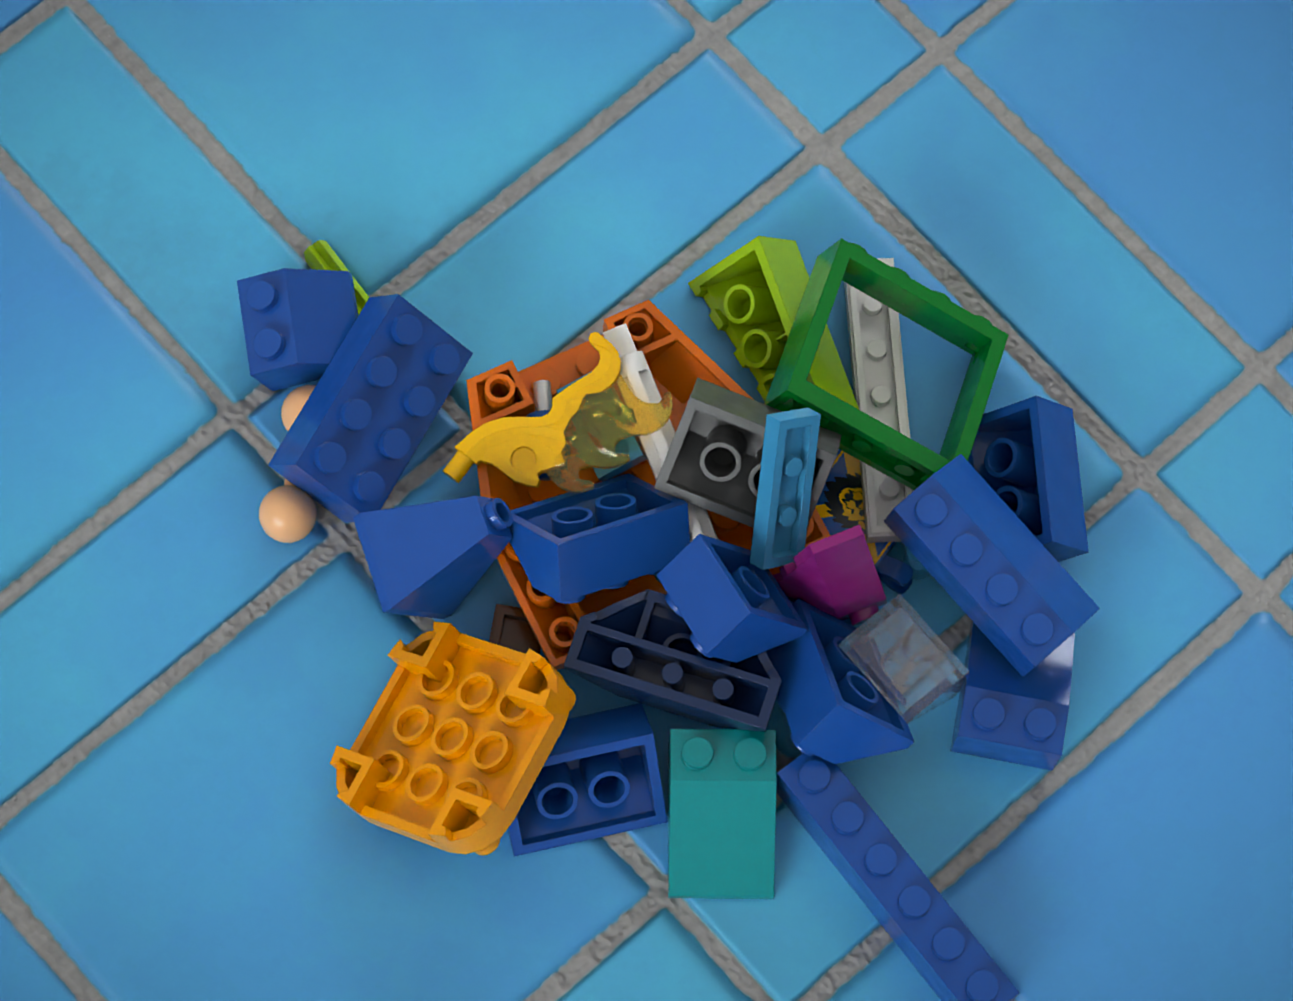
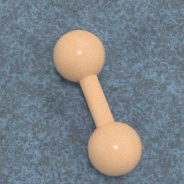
M316 385L297 387L286 396L281 408V418L287 431L291 428ZM285 479L283 486L269 491L259 507L261 527L269 537L283 543H293L305 538L312 531L317 518L316 505L312 497L287 479Z

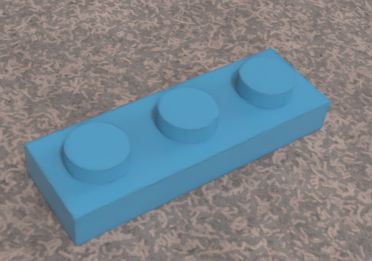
M809 408L772 413L766 416L750 563L762 570L794 562L793 557L805 548L821 419L820 413Z

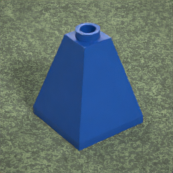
M470 496L363 512L353 517L383 613L445 619L451 616L513 538L509 528L513 523L512 513L507 504L500 498Z

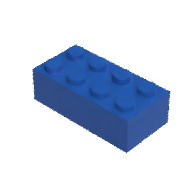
M399 294L369 297L268 466L293 485L308 493L312 499L343 522H354L353 517L359 513L381 510L473 353Z

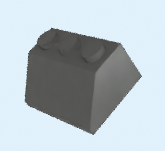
M697 377L654 489L754 528L767 414L783 411ZM821 426L819 427L808 523L837 457L842 437L841 434Z

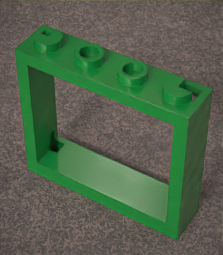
M841 238L817 256L764 404L783 412L809 408L820 413V426L842 435L839 445L840 450L908 488L915 490L931 475L958 455L962 454L968 461L1009 335L993 326L988 319L974 315L951 302L950 298L945 294L930 290L911 279L905 271L896 267H890L868 254L860 245L847 242ZM841 281L846 282L972 355L940 454L935 453L807 381Z

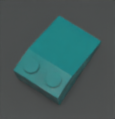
M670 729L668 741V898H774L777 786L776 730L761 732L741 729Z

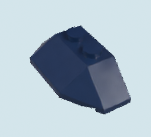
M649 589L618 601L600 611L580 617L564 663V669L619 697L714 727L766 732L782 684V679L771 663L766 651L737 663L716 657L708 658L704 656L691 642L690 634L692 631L683 617L676 614L667 604L665 594Z

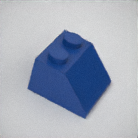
M282 268L237 280L250 375L272 392L320 380L358 317L352 274L349 271Z
M699 534L656 576L667 592L665 595L667 604L676 614L683 617L692 631L690 640L700 653L708 658L716 657L737 663L802 637L808 631V628L770 570H762L750 563L751 550Z

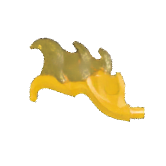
M593 332L589 335V342L599 352L600 360L598 365L591 373L552 398V408L548 414L541 417H503L483 424L469 433L454 447L457 452L442 472L459 484L473 464L478 466L481 463L495 466L515 483L527 487L538 488L541 483L539 476L546 473L551 481L564 491L571 493L586 492L595 487L592 481L579 478L580 471L592 467L600 469L617 468L628 463L630 455L615 453L616 445L620 440L631 436H647L665 426L672 415L673 402L671 392H666L659 403H646L637 398L628 388L620 374L621 360L618 351L598 332Z

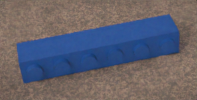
M802 753L777 772L776 793L941 1001H1014L1019 991L837 764H833L816 755L808 756Z

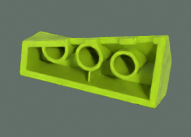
M757 236L690 281L688 285L696 297H703L711 309L709 317L718 330L726 332L737 349L733 354L742 368L750 369L759 383L757 390L765 401L808 284L809 275L795 240ZM826 324L807 381L859 409L828 325Z

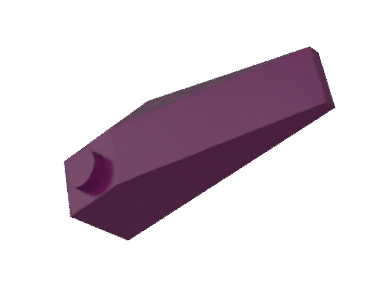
M860 524L809 544L793 557L794 562L782 566L779 569L780 573L773 575L790 601L795 602L799 598L843 621L849 618L852 626L880 616L881 613L878 607L887 604L881 581Z

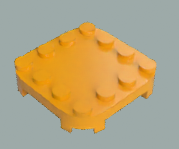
M434 622L432 631L422 633L407 645L399 639L387 655L397 664V667L350 750L336 746L330 764L336 769V788L339 792L337 797L362 818L376 826L449 853L466 855L475 852L478 855L485 856L492 853L498 847L502 835L517 816L565 727L569 712L575 704L576 695L567 685L563 676L543 656L529 648L525 654L460 633L451 623Z

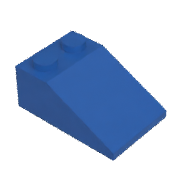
M971 620L950 751L1052 771L1062 756L1070 704L1075 632L1034 669L1022 677Z

